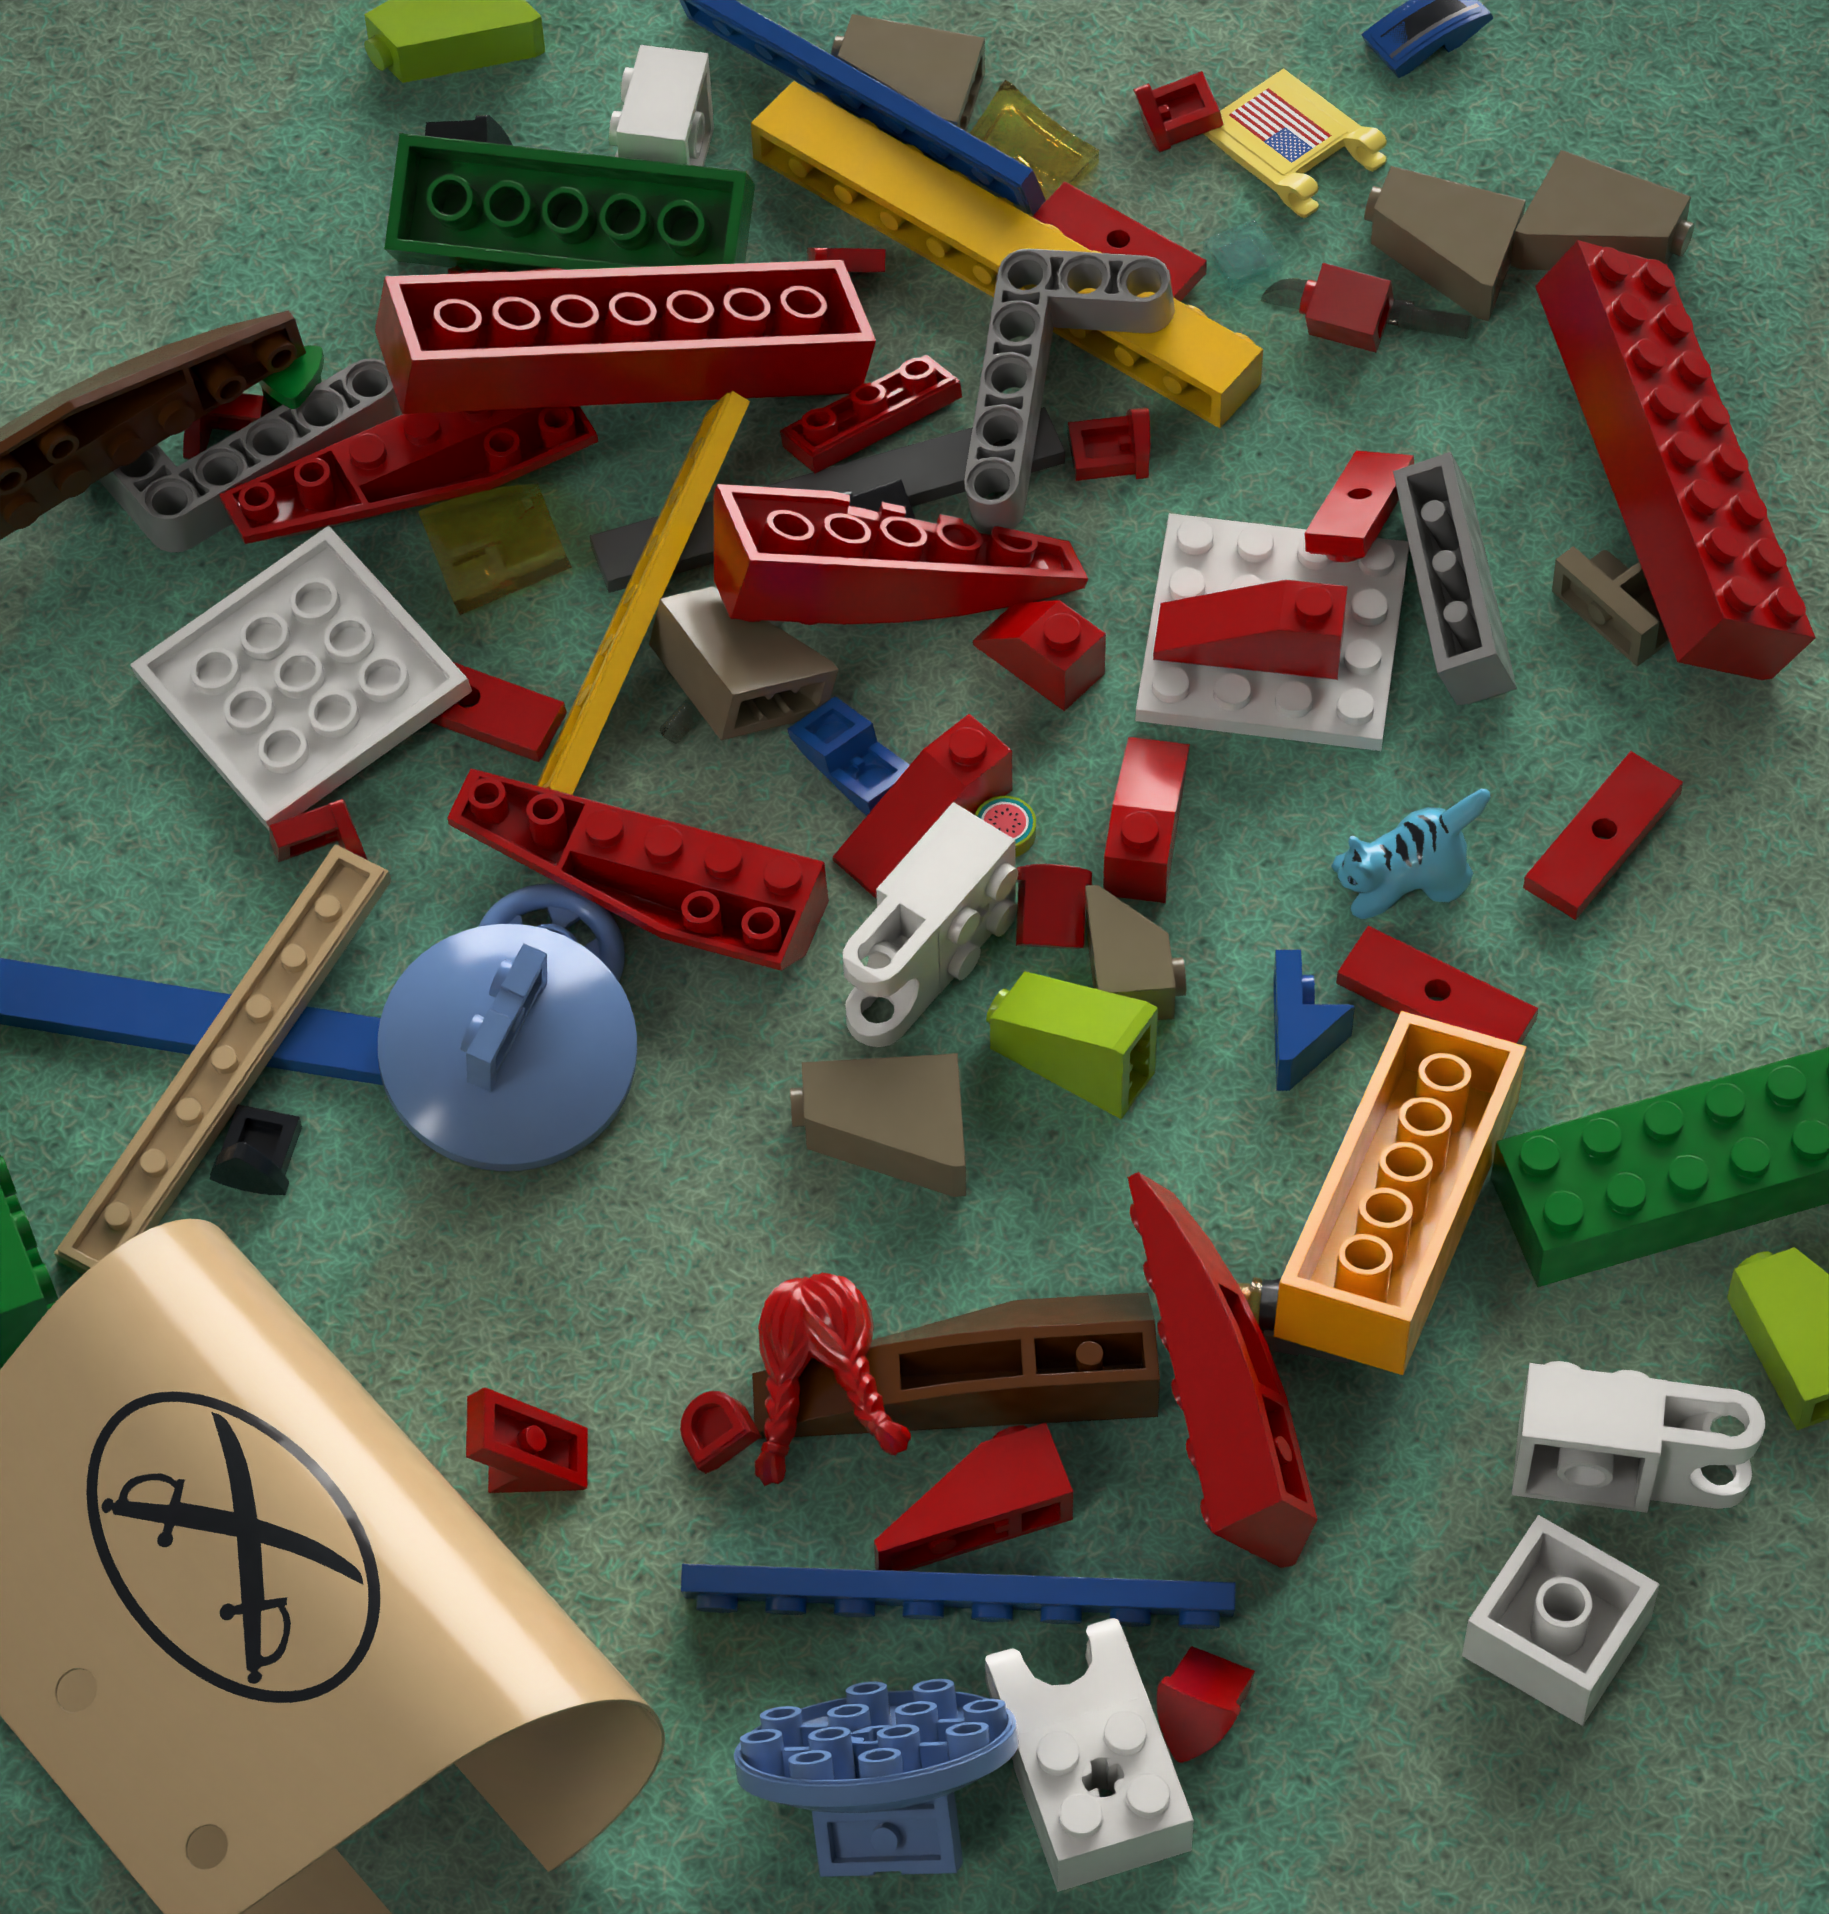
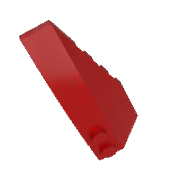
M717 484L714 491V582L730 619H741L747 622H759L761 620L799 622L805 625H816L818 623L843 625L903 623L964 616L1011 607L1016 603L1034 602L1084 589L1088 581V577L1070 541L999 526H994L990 535L979 533L971 525L964 523L961 518L939 514L937 523L907 518L905 517L906 510L904 506L882 502L879 511L850 506V495L833 491Z

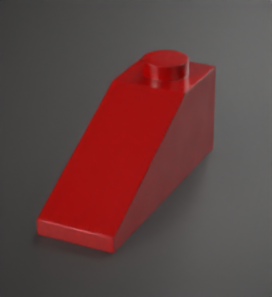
M1280 580L1163 602L1160 604L1153 660L1338 680L1348 586Z
M971 714L966 715L920 752L833 855V861L876 899V889L953 802L975 815L977 809L985 801L997 796H1006L1012 791V750Z
M1128 737L1113 800L1104 854L1103 889L1115 897L1166 903L1190 744Z
M1047 1423L1029 1428L1024 1425L1011 1426L996 1433L992 1439L981 1442L874 1540L875 1569L910 1571L1073 1520V1489Z

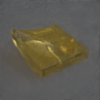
M1007 80L1000 85L985 112L969 133L1033 169L1045 201L1064 181L1076 187L1099 162V149L1063 128Z
M539 484L494 488L488 491L456 497L418 511L452 600L460 615L572 568Z

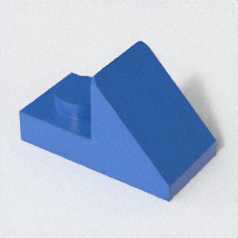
M1275 950L1273 996L1276 1091H1290L1352 1036L1355 1007L1349 1004H1315L1314 975H1302L1301 950Z

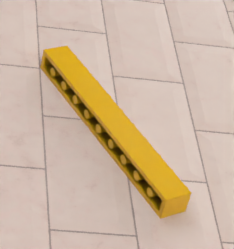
M795 81L783 90L751 122L753 159L993 298L1001 262L1008 254L1016 250L1029 248L1101 253L1087 249L1066 237L1057 227L1038 221L1019 210L1008 199L996 197L972 183L964 174L947 169L926 157L917 147L898 141L879 130L868 119L854 116L835 105L824 94L812 92ZM1025 285L1019 289L1029 290L1036 287L1037 285ZM1087 288L1079 291L1078 293H1091L1096 289ZM1143 292L1137 295V297H1149L1155 293ZM1173 298L1175 313L1171 322L1165 328L1153 333L1054 327L1053 332L1219 429L1261 384L1263 348L1257 346L1248 336L1238 332L1234 333L1208 318L1199 308L1185 305Z

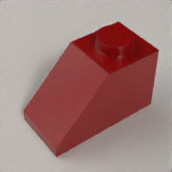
M1060 600L1016 603L1005 610L973 640V645L1063 711L1067 710L1105 674L1106 633Z

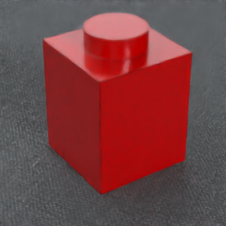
M1323 263L1317 281L1309 279L1301 297L1299 313L1306 315L1308 334L1376 353L1394 302L1392 284L1387 279Z

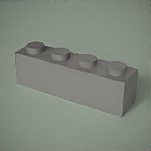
M1448 452L1393 471L1438 675L1456 705L1471 704L1517 689L1472 490L1452 453Z

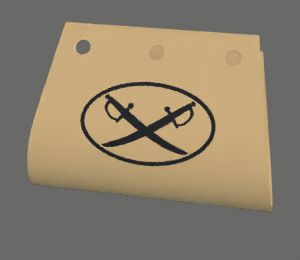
M201 1219L175 1220L151 1228L123 1243L92 1266L65 1291L0 1369V1716L163 1914H392L335 1847L452 1764L459 1768L549 1872L573 1857L611 1825L639 1795L655 1772L665 1745V1732L655 1711L231 1239L215 1224Z

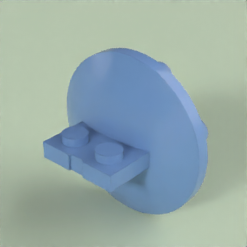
M494 924L480 926L449 936L433 945L413 961L399 977L384 1005L379 1024L378 1062L380 1076L388 1099L401 1121L418 1139L437 1153L464 1165L484 1170L521 1171L535 1169L563 1160L582 1150L594 1141L617 1116L630 1091L636 1068L637 1031L635 1019L629 1000L614 974L591 951L574 940L548 929L530 925Z
M948 1679L927 1680L915 1684L913 1690L889 1692L887 1684L873 1681L858 1683L848 1687L845 1698L826 1701L801 1709L793 1706H784L762 1712L760 1714L761 1725L740 1737V1743L734 1752L737 1781L748 1793L772 1802L812 1811L820 1877L875 1875L876 1872L901 1871L902 1875L957 1873L963 1864L954 1792L981 1779L1005 1764L1015 1754L1019 1740L1015 1716L1006 1708L1003 1700L955 1692L954 1682Z

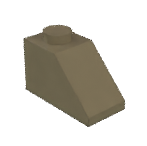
M1099 885L1085 886V925L1093 988L1149 1002L1158 1007L1157 1020L1174 1019L1175 996H1186V974L1183 957L1172 958L1169 933Z

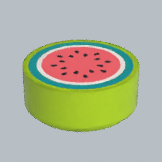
M997 796L985 801L975 813L977 817L1015 839V858L1026 853L1034 844L1036 838V816L1033 809L1025 801L1013 796Z

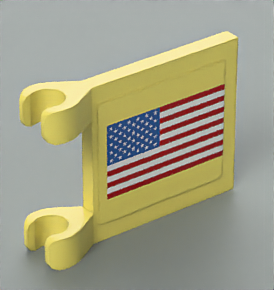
M1284 68L1222 109L1220 112L1224 126L1203 133L1233 160L1277 192L1282 201L1302 218L1310 216L1319 209L1318 202L1311 198L1317 194L1318 184L1312 177L1304 173L1345 146L1351 156L1369 171L1373 172L1387 162L1386 156L1379 152L1387 144L1386 137L1381 131L1372 127L1360 126Z

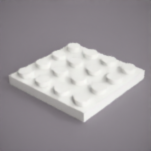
M1169 513L1136 705L1135 721L1381 751L1409 554V542L1376 538L1365 557L1352 562L1340 563L1329 560L1326 555L1306 552V529ZM1280 580L1348 586L1338 680L1153 660L1160 604L1163 602Z
M329 525L130 664L136 678L268 831L269 825L303 813L472 692L468 678Z

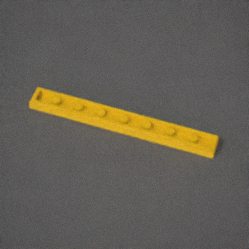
M734 391L724 395L706 412L536 786L573 795L656 612L660 598H662L749 406L750 401Z

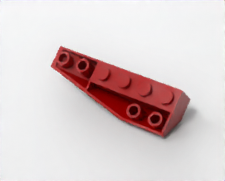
M580 406L401 414L220 493L219 497L243 542L249 544L323 530L328 525L331 528L388 512L488 491L599 441L596 431Z
M470 768L447 817L450 826L661 939L780 971L806 956L829 902L824 861Z
M1137 1172L1127 1177L1133 1199V1204L1130 1205V1216L1136 1230L1142 1237L1147 1261L1143 1265L1144 1275L1147 1283L1156 1295L1161 1316L1157 1323V1329L1163 1345L1170 1353L1175 1378L1171 1382L1172 1392L1177 1404L1184 1412L1189 1438L1186 1440V1451L1192 1465L1199 1474L1204 1495L1200 1502L1202 1517L1207 1527L1216 1536L1279 1568L1293 1566L1296 1564L1318 1519L1287 1396L1267 1341L1241 1288L1209 1237L1173 1192Z

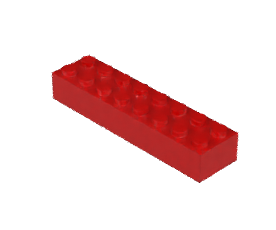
M1577 240L1535 285L1676 660L1678 663L1758 680L1773 679L1816 637L1806 615L1805 603L1798 595L1787 567L1785 553L1780 548L1767 517V508L1760 499L1748 469V460L1741 451L1730 424V415L1722 404L1712 379L1711 367L1704 358L1693 331V322L1686 313L1675 286V277L1667 264L1659 260L1646 259L1620 252L1611 247H1602Z
M843 260L385 276L375 325L377 340L402 414L720 400L724 395L732 391L744 398L850 394L855 387L864 384L876 343L875 336Z

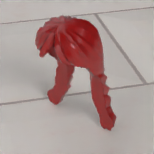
M823 1272L813 1274L810 1278L806 1276L803 1278L797 1277L781 1283L766 1299L758 1326L759 1351L768 1374L766 1387L769 1396L765 1400V1406L769 1417L764 1425L766 1441L762 1444L761 1453L755 1461V1475L761 1480L764 1487L771 1483L779 1484L784 1479L786 1473L785 1456L789 1452V1445L795 1436L797 1428V1416L800 1405L798 1378L812 1357L824 1366L833 1369L837 1383L847 1393V1399L854 1409L855 1417L875 1437L881 1449L894 1456L899 1452L906 1451L908 1442L911 1440V1433L907 1427L893 1422L890 1416L885 1413L883 1397L878 1393L875 1378L870 1374L869 1361L866 1355L872 1343L874 1322L872 1310L861 1291L846 1277Z

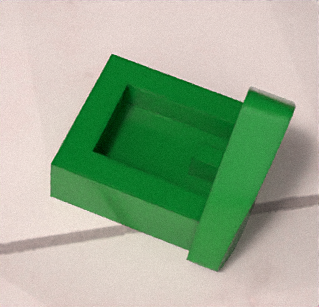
M304 346L306 354L294 360L285 370L273 373L259 382L262 387L263 396L272 410L282 405L290 409H297L309 397L316 385L322 382L321 373L324 355L320 346Z

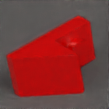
M484 1387L467 1396L466 1458L489 1466L488 1493L585 1490L588 1485V1428Z

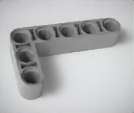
M1028 248L1019 249L1008 254L1001 262L997 275L964 478L971 517L975 525L984 532L991 533L994 526L1014 529L1023 518L1054 327L1132 333H1153L1165 328L1171 322L1175 309L1170 272L1159 259L1141 255ZM1025 285H1037L1036 287L1029 290L1019 289ZM1087 288L1096 289L1091 293H1078L1079 291ZM1143 292L1155 293L1149 297H1137V295ZM1017 336H1029V338L1023 341H1010ZM1008 388H1021L1019 391L1015 393H1002L1004 390ZM1000 440H1014L1006 446H993L994 443ZM992 492L1005 493L998 499H984L986 495Z
M375 358L363 359L317 384L309 397L297 409H290L282 405L178 467L158 445H155L142 453L133 463L119 467L99 481L155 546L171 553L183 552L233 524L220 501V493L401 415V410L385 361Z

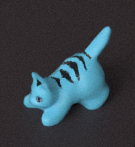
M1485 788L1479 789L1446 811L1442 808L1427 807L1411 812L1399 823L1396 829L1382 835L1372 843L1360 841L1357 837L1350 836L1348 839L1349 850L1335 857L1332 868L1338 873V878L1343 887L1359 892V895L1351 905L1352 915L1360 919L1375 917L1392 907L1404 894L1416 889H1422L1430 899L1437 902H1450L1459 898L1470 885L1473 875L1467 863V844L1461 830L1482 814L1490 800V792Z

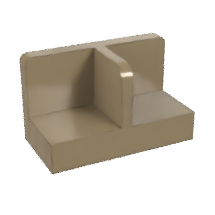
M1574 546L1556 558L1552 592L1634 665L1639 666L1670 643L1640 562H1637L1631 568H1627L1607 550L1599 552L1589 560Z

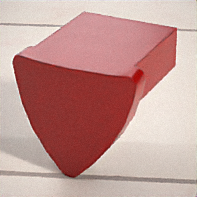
M1203 71L1154 90L1151 89L1149 83L1133 89L1146 132L1159 152L1171 149V146L1224 126L1221 112Z
M807 248V261L843 260L848 272H885L886 249Z
M242 393L234 401L222 404L194 421L184 431L183 458L191 459L205 451L212 429L239 431L273 411L265 397Z
M1148 408L1128 409L1126 416L1068 422L1067 434L1076 481L1134 474L1136 479L1149 478L1151 442Z
M344 799L269 825L270 843L278 862L338 842L340 847L367 860Z
M1031 864L1017 867L1016 946L1060 949L1084 948L1085 886L1092 885V872L1084 868L1061 864Z
M1191 1646L1172 1676L1162 1678L1157 1686V1715L1165 1742L1177 1762L1183 1763L1200 1756L1224 1738L1241 1712L1240 1707L1250 1690L1255 1674L1254 1670Z

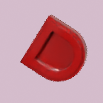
M709 1391L697 1396L687 1406L681 1419L680 1432L682 1440L697 1469L705 1474L718 1469L761 1437L746 1407L740 1401L720 1391Z

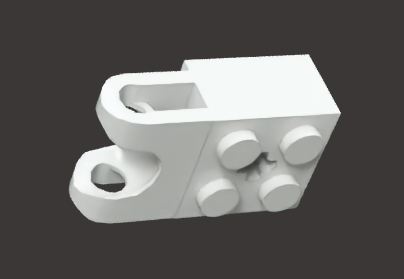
M953 802L876 889L877 908L852 935L843 949L844 977L855 986L845 1004L846 1024L851 1035L858 1042L873 1047H885L896 1042L907 1032L954 977L963 980L971 973L980 957V947L991 934L999 937L1009 929L1017 915L1018 906L1016 903L1018 869L1015 868V839ZM869 956L867 966H864L861 960ZM878 997L886 998L894 1005L893 1017L886 1022H869L862 1015L863 1011L869 1008Z
M1563 1361L1549 1362L1545 1365L1529 1363L1518 1427L1512 1495L1646 1513L1648 1512L1650 1500L1716 1509L1730 1508L1740 1503L1748 1493L1752 1478L1750 1458L1754 1456L1760 1446L1765 1429V1417L1758 1401L1750 1394L1738 1390L1653 1379L1642 1372L1634 1370L1606 1373L1582 1370L1575 1364ZM1730 1415L1741 1421L1746 1431L1738 1436L1730 1437L1722 1433L1711 1432L1710 1427L1713 1421L1722 1416ZM1726 1465L1732 1471L1734 1479L1726 1485H1715L1702 1475L1701 1467Z
M1115 1618L1087 1626L1088 1642L1086 1644L1085 1657L1089 1668L1084 1676L1071 1684L1049 1685L1036 1679L1025 1664L1020 1651L1013 1648L987 1655L985 1658L986 1685L990 1698L1003 1700L1006 1708L1014 1714L1016 1719L1019 1743L1015 1754L1012 1756L1014 1770L1058 1892L1192 1850L1194 1819L1125 1634L1118 1619ZM1098 1789L1110 1790L1114 1794L1100 1797Z

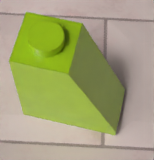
M388 0L364 14L368 35L364 46L368 57L377 69L383 71L388 68L402 83L535 58L545 52L542 17L526 0Z
M1024 971L1010 991L1003 988L998 992L988 1009L986 1022L990 1024V1049L1121 1120L1155 1074L1158 1007L1149 1002Z
M1795 1247L1776 1254L1764 1251L1751 1255L1743 1260L1738 1267L1734 1268L1727 1299L1796 1430L1828 1420L1829 1274Z

